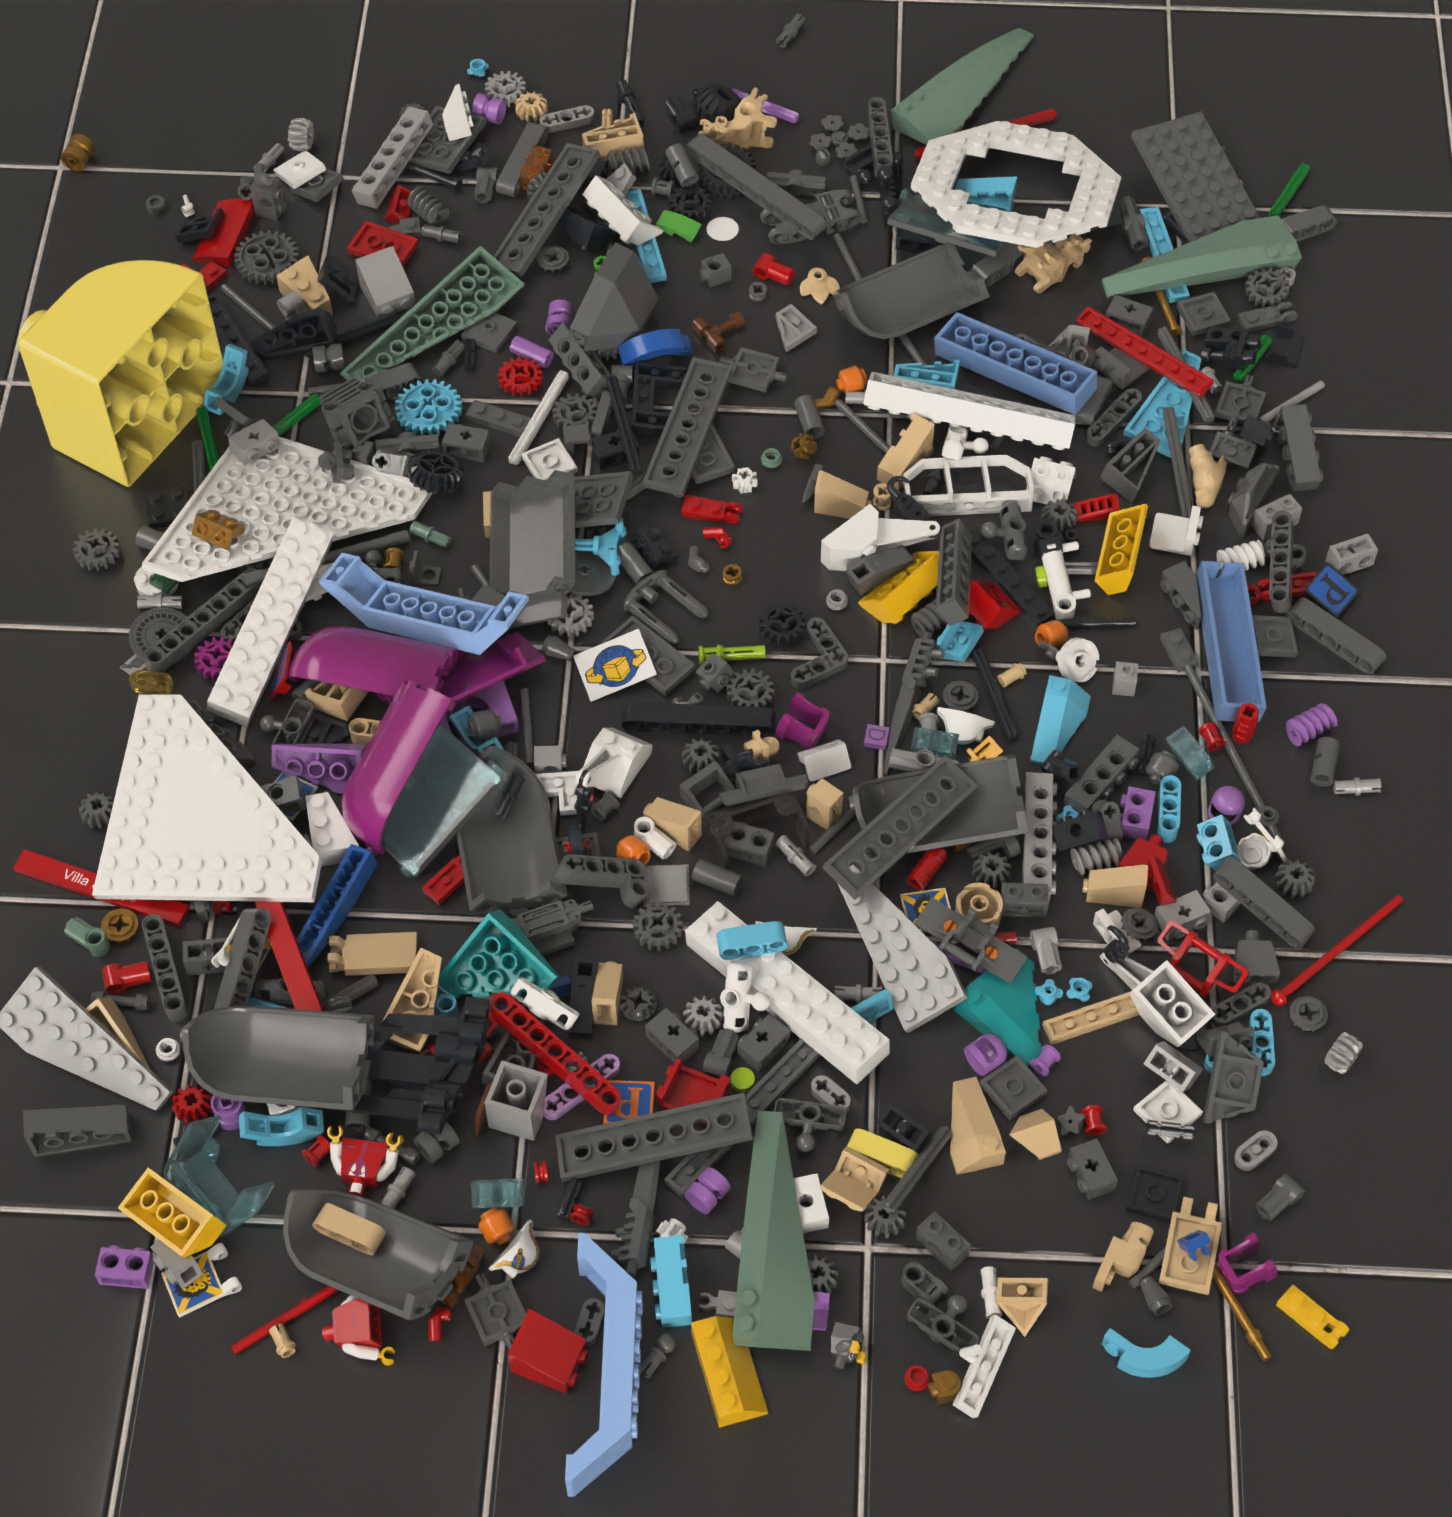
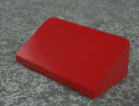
M399 184L396 186L390 198L385 221L400 223L399 219L409 218L411 208L408 205V198L412 192L411 190Z
M1151 854L1147 862L1148 873L1159 904L1162 906L1176 903L1177 900L1163 862L1154 854Z

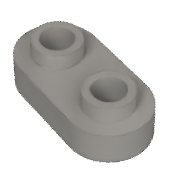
M1265 1130L1257 1132L1236 1150L1234 1155L1236 1166L1244 1171L1255 1169L1275 1152L1278 1144L1276 1136ZM1264 1143L1268 1148H1262L1260 1144ZM1247 1157L1250 1159V1162H1245L1242 1158Z

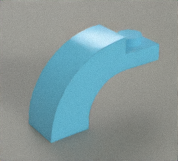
M232 344L226 345L221 372L215 383L205 391L203 406L208 411L222 415L225 412L214 405L216 399L220 397L235 402L238 398L249 369L245 366L247 350Z
M469 705L449 717L460 735V741L476 756L480 755L489 746L503 749L496 737L476 740L474 736L470 735L468 719H471V714L474 712Z
M300 1107L294 1112L278 1116L243 1111L239 1115L240 1138L257 1140V1145L286 1146L302 1143L324 1133L322 1110Z
M1111 1328L1104 1335L1102 1342L1105 1350L1110 1355L1120 1357L1117 1368L1128 1374L1145 1378L1160 1377L1174 1372L1186 1362L1191 1351L1170 1335L1159 1346L1153 1348L1138 1347Z

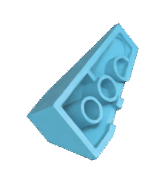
M1049 675L1030 759L1032 763L1042 765L1054 749L1062 753L1065 745L1074 736L1081 722L1087 717L1091 696L1071 679Z

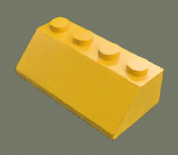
M1147 504L1109 514L1094 580L1107 595L1127 591L1135 569L1148 509Z
M939 551L913 553L911 555L914 559L913 563L876 586L858 604L882 623L896 624L900 622L906 612L916 608L918 602L922 598L928 597L933 592L932 589L937 586Z
M150 1168L146 1169L118 1207L119 1210L183 1258L212 1246L227 1226Z
M714 1316L692 1322L691 1334L719 1428L767 1415V1406L749 1347L734 1345L732 1335L734 1318Z

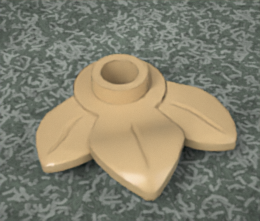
M818 267L811 269L807 279L802 281L800 285L801 296L811 294L820 305L826 301L829 293L832 294L840 289L836 279L827 276L826 271ZM814 275H820L821 278H816Z

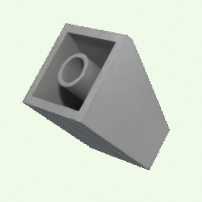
M393 246L355 259L360 288L378 318L409 309L415 305L414 291Z
M501 1060L484 1102L489 1128L535 1141L543 1120L548 1074Z

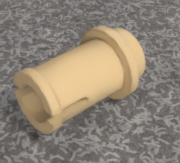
M1014 663L1012 668L998 675L997 679L1002 687H1007V685L1017 679H1023L1027 672L1021 663Z
M929 693L919 704H915L912 710L914 717L919 720V716L929 713L939 704L937 696L931 700L934 694Z
M278 1324L279 1330L274 1325L269 1330V1333L277 1346V1354L281 1355L282 1358L293 1355L296 1344L290 1340L284 1324Z

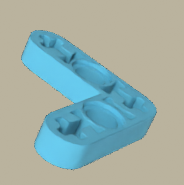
M1256 1009L1252 1012L1249 1019V1027L1252 1026L1255 1030L1253 1045L1250 1047L1251 1051L1249 1052L1256 1055L1259 1059L1265 1054L1264 1061L1267 1067H1263L1261 1076H1267L1271 1074L1275 1066L1272 1017L1268 1011ZM1258 1017H1260L1264 1022L1262 1030H1259L1260 1026L1259 1021H1257ZM1257 1038H1264L1268 1041V1046L1260 1047L1256 1044L1255 1040ZM1206 1055L1204 1067L1211 1074L1213 1067L1212 1059L1214 1057L1209 1058Z

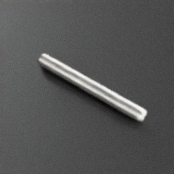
M560 370L509 455L510 464L516 466L520 463L522 459L521 453L527 451L568 381L569 374Z

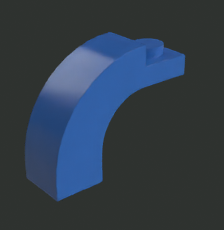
M662 329L648 332L618 346L623 365L635 366V361L646 362L662 355L688 357L693 354L688 334H681L680 329Z

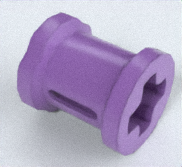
M1048 1044L1044 1045L1038 1057L1030 1061V1066L1039 1075L1047 1076L1051 1066L1055 1062L1060 1061L1061 1055L1054 1047Z

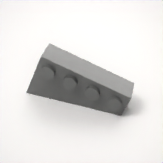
M115 1104L111 1106L23 1110L24 1138L34 1157L132 1141L130 1114L126 1105Z

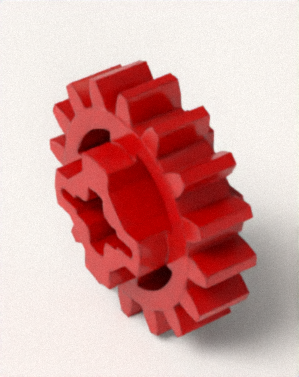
M518 356L517 360L509 358L510 363L503 362V367H499L498 382H500V387L505 389V393L512 391V396L519 393L523 397L524 392L530 395L532 389L537 391V385L542 384L541 379H543L540 364L536 365V360L529 362L528 357L521 360V357Z

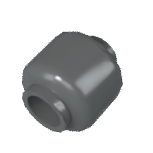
M491 709L474 712L471 714V719H468L469 733L476 740L497 737L498 729L502 728L500 716H496Z
M1167 751L1154 753L1146 767V773L1150 777L1149 780L1160 786L1161 780L1165 776H1175L1179 769V764L1176 761L1177 757Z

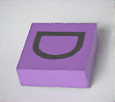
M867 724L864 747L886 750L890 727Z

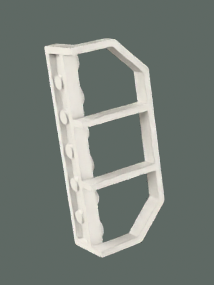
M1008 455L962 457L960 460L950 458L921 459L903 474L904 477L911 481L924 469H944L947 494L911 496L928 512L929 516L1000 513L1002 507L1007 503L1018 504L1021 512L1032 511L1034 486L1031 470L1028 466ZM987 466H1006L1024 476L1028 490L991 492ZM981 467L985 492L953 494L949 468ZM903 481L905 494L911 495L909 483Z

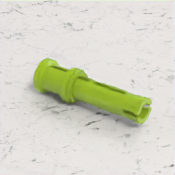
M721 645L708 648L698 646L699 665L703 664L712 653L724 661L765 659V645L723 648Z

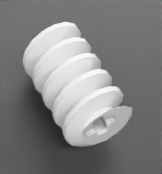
M1260 540L1256 542L1250 541L1249 544L1243 543L1241 546L1236 545L1233 548L1229 547L1225 550L1217 551V562H1221L1220 570L1225 562L1244 563L1245 571L1249 569V563L1252 568L1257 567V561L1260 566L1265 565V552Z

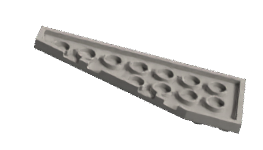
M850 866L853 872H861L856 866ZM838 884L885 989L891 993L893 1007L905 1032L910 1033L968 998L950 958L874 884L856 900Z
M40 966L32 970L0 1011V1028L25 1052L155 1111L160 1110L174 1092Z

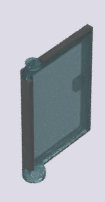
M903 188L898 208L887 221L889 225L935 238L937 242L943 244L951 243L994 257L1006 243L1004 241L956 232L952 228L953 224L949 221L945 222L937 214V209L934 206L930 207L922 200L920 193L917 196L910 194L911 190L908 188Z
M440 724L387 819L382 834V847L402 865L399 869L407 877L413 875L417 878L498 788L508 774L492 760L485 764Z

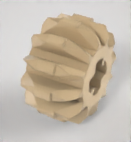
M527 91L526 95L520 94V97L516 99L515 110L521 121L526 120L527 123L534 121L536 123L537 120H540L541 116L547 114V101L542 93L536 94L535 91L533 93Z

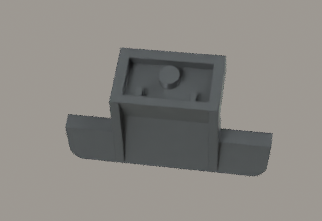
M780 764L736 773V790L719 793V796L724 805L730 806L805 789L808 787V779L806 774L785 778Z

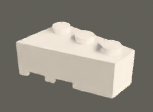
M328 792L307 795L305 798L312 848L322 859L321 867L340 864L350 845H359Z

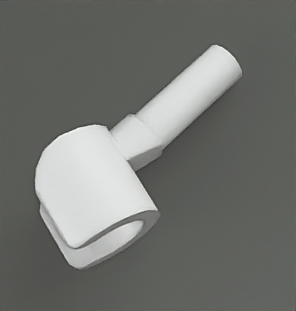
M183 195L185 205L181 207V210L187 218L195 214V211L193 210V204L189 202L188 196Z

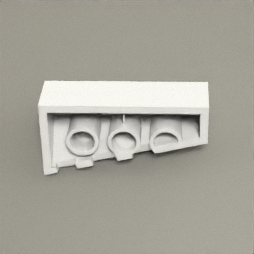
M595 176L582 194L588 200L587 204L597 209L598 215L605 221H608L610 223L609 227L621 235L620 239L627 244L631 242L640 245L662 234L664 231L661 227L650 224L652 219L638 211V207L624 198L625 195L607 179Z

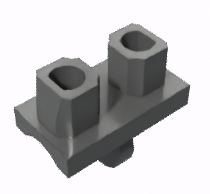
M334 441V450L331 453L325 451L318 458V464L326 470H331L332 482L339 483L341 477L351 479L354 466L349 464L352 457L351 450L342 449L341 442Z

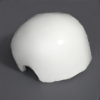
M1252 833L1242 838L1237 846L1241 859L1240 863L1251 870L1265 866L1271 857V850L1266 845L1269 841L1257 833Z

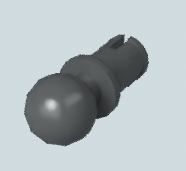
M668 1333L661 1334L656 1339V1348L652 1346L649 1348V1354L639 1365L640 1374L643 1373L647 1366L649 1367L644 1377L651 1378L659 1364L666 1361L664 1354L674 1350L675 1339L672 1335Z

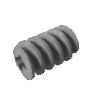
M1114 838L1112 842L1105 840L1103 844L1097 842L1095 846L1089 844L1086 846V849L1080 846L1077 851L1074 848L1070 851L1072 863L1081 876L1085 875L1086 868L1090 872V870H1094V866L1097 869H1102V864H1105L1107 869L1111 868V862L1116 867H1119L1120 860L1122 859V850L1117 838Z

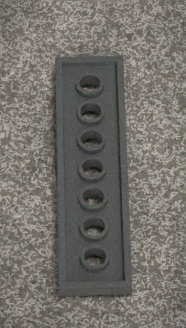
M569 143L565 145L493 256L514 275L523 277L601 154L598 149Z
M696 357L692 358L643 479V487L679 496L684 495L732 374L731 365ZM705 377L711 378L710 381H703L702 379ZM700 392L706 394L702 397L696 396ZM692 408L699 409V411L697 412H691L689 410H691ZM690 423L693 426L690 428H686L683 425ZM685 439L687 442L680 444L677 441ZM673 455L680 456L679 459H672L670 457H672ZM667 471L674 472L673 475H665L664 473Z
M946 755L943 756L832 856L822 868L856 900L971 795L978 786ZM944 781L949 783L951 789H943L941 787L940 782ZM925 796H934L936 803H929ZM910 809H918L921 812V817L913 816ZM902 822L905 824L906 830L901 831L897 829L895 823ZM880 837H889L891 844L886 845L882 843ZM865 850L874 851L876 858H868ZM857 864L861 872H853L849 865Z
M740 1093L555 1135L560 1177L562 1182L572 1180V1178H585L753 1140L746 1095L745 1093ZM722 1118H731V1122L728 1125H719V1121ZM701 1122L707 1123L706 1129L702 1131L695 1130L697 1124ZM676 1128L684 1129L683 1133L679 1136L671 1135L672 1131ZM651 1134H660L658 1140L654 1142L648 1141V1137ZM630 1138L636 1139L633 1146H624L626 1140ZM604 1144H612L610 1151H600ZM580 1150H589L585 1157H577V1153Z

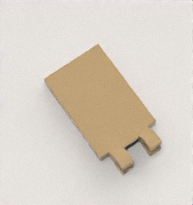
M417 932L347 935L346 940L339 936H329V946H331L330 953H328L329 973L345 970V976L408 973L417 955Z
M1183 1197L1180 1213H1172L1158 1284L1208 1295L1222 1227L1221 1222L1215 1221L1218 1204L1208 1202L1205 1218L1190 1215L1193 1199ZM1197 1230H1201L1208 1234L1211 1243L1205 1245L1209 1249V1255H1203L1199 1248L1195 1252L1197 1261H1193L1189 1258L1188 1252L1180 1249L1177 1240Z

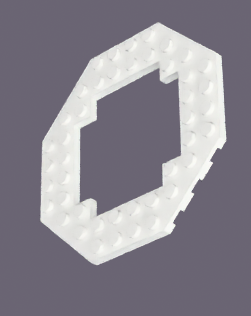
M995 121L929 140L913 177L911 189L915 193L919 192L922 195V200L930 207L934 206L937 209V214L945 222L949 221L952 223V228L958 233L1037 248L1043 246V243L1051 240L1054 243L1067 239L1069 234L1075 233L1080 235L1090 232V229L1096 226L1099 228L1106 227L1120 186L1121 176L1074 135L1065 132L1049 131L1045 128H1033L1028 125L1011 124L1008 121ZM989 148L1064 162L1062 173L1080 176L1069 211L1048 208L1045 219L1038 218L1037 216L1021 215L1016 212L1001 211L996 208L980 207L976 204L970 205L968 204L970 193L952 189L965 155L985 158Z

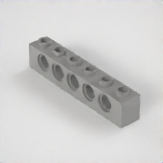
M408 106L404 114L401 115L400 120L352 189L357 204L375 209L379 207L433 126L428 111Z
M1026 772L1024 781V809L1028 833L1023 834L1022 883L1048 884L1050 903L1051 894L1055 895L1056 881H1052V874H1056V861H1052V855H1056V841H1052V835H1054L1052 825L1057 824V821H1053V815L1056 816L1057 802H1053V796L1057 795V783H1053V774Z

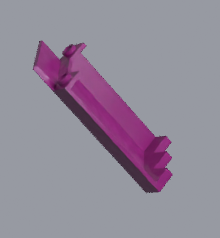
M516 632L501 640L498 638L480 655L460 650L455 671H451L448 676L443 675L441 680H444V684L440 693L458 703L543 663L546 659L519 632ZM377 693L378 697L382 701L387 700L389 705L394 698L393 696Z

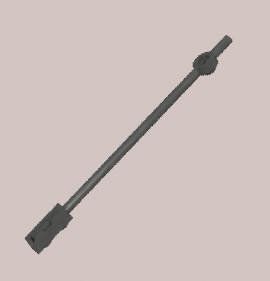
M1178 628L1161 633L1160 640L1177 673L1181 671L1186 672L1211 722L1217 724L1218 733L1225 739L1226 744L1224 747L1252 801L1261 814L1259 822L1269 831L1273 839L1278 835L1283 840L1276 827L1279 820L1278 812L1270 806H1265L1221 721H1216L1214 706L1194 670L1198 666V660L1182 629Z

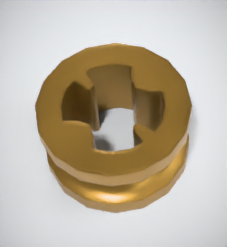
M735 564L725 566L723 569L724 582L728 585L739 584L742 580L741 568ZM733 572L736 576L732 577L729 573Z

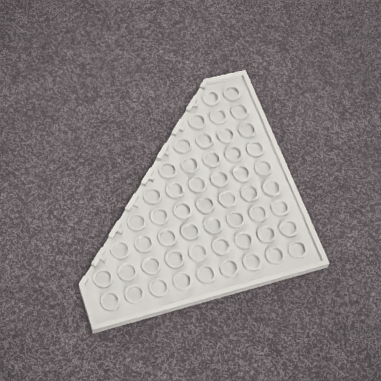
M279 436L278 449L245 466L230 452V447H228L142 562L144 570L184 582L275 557L293 517L334 533L333 542L415 520L432 495V492L420 491V488L414 487L407 477L379 471L372 466L351 460L349 463L354 466L351 479L341 477L339 483H333L331 470H326L318 464L319 456L325 451ZM208 510H216L220 512V515L226 518L237 519L238 523L245 525L244 534L233 537L230 548L225 550L192 535L196 514Z
M139 695L93 888V897L95 899L314 902L322 865V859L182 695Z

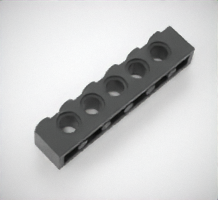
M960 519L948 523L940 529L936 609L949 626L969 618L972 535Z

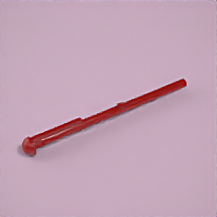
M1396 895L1282 990L1274 989L1271 993L1272 1002L1277 1006L1285 1005L1288 995L1292 994L1403 902V898L1400 895Z
M328 1285L310 1298H304L293 1308L231 1345V1348L235 1354L239 1353L270 1334L269 1330L274 1325L278 1329V1324H286L339 1290Z

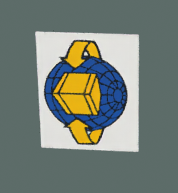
M639 629L573 656L591 702L657 675Z

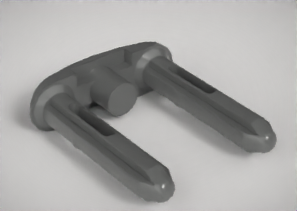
M659 570L645 577L630 591L623 604L624 612H631L667 643L676 645L679 642L677 633L641 605L639 601L644 598L650 604L654 603L659 596V593L655 590L660 586L697 617L706 619L709 616V612L706 606L668 576V571Z

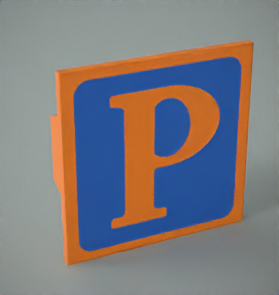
M608 1080L618 1089L621 1098L616 1112L612 1115H604L603 1124L653 1113L655 1082ZM605 1098V1103H614L611 1098Z

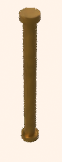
M1145 257L1141 262L1149 260L1151 257ZM1155 291L1170 327L1171 335L1178 336L1181 334L1182 329L1176 323L1164 291Z

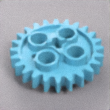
M426 379L424 384L418 380L417 386L410 384V390L403 388L404 394H398L399 400H395L397 421H400L401 427L405 426L407 432L412 429L414 434L420 432L421 435H425V433L431 435L433 432H436L439 436L440 430L446 432L448 424L459 422V416H462V401L460 395H457V390H452L451 384L445 387L444 381L437 384L436 379L432 383H429L428 379Z

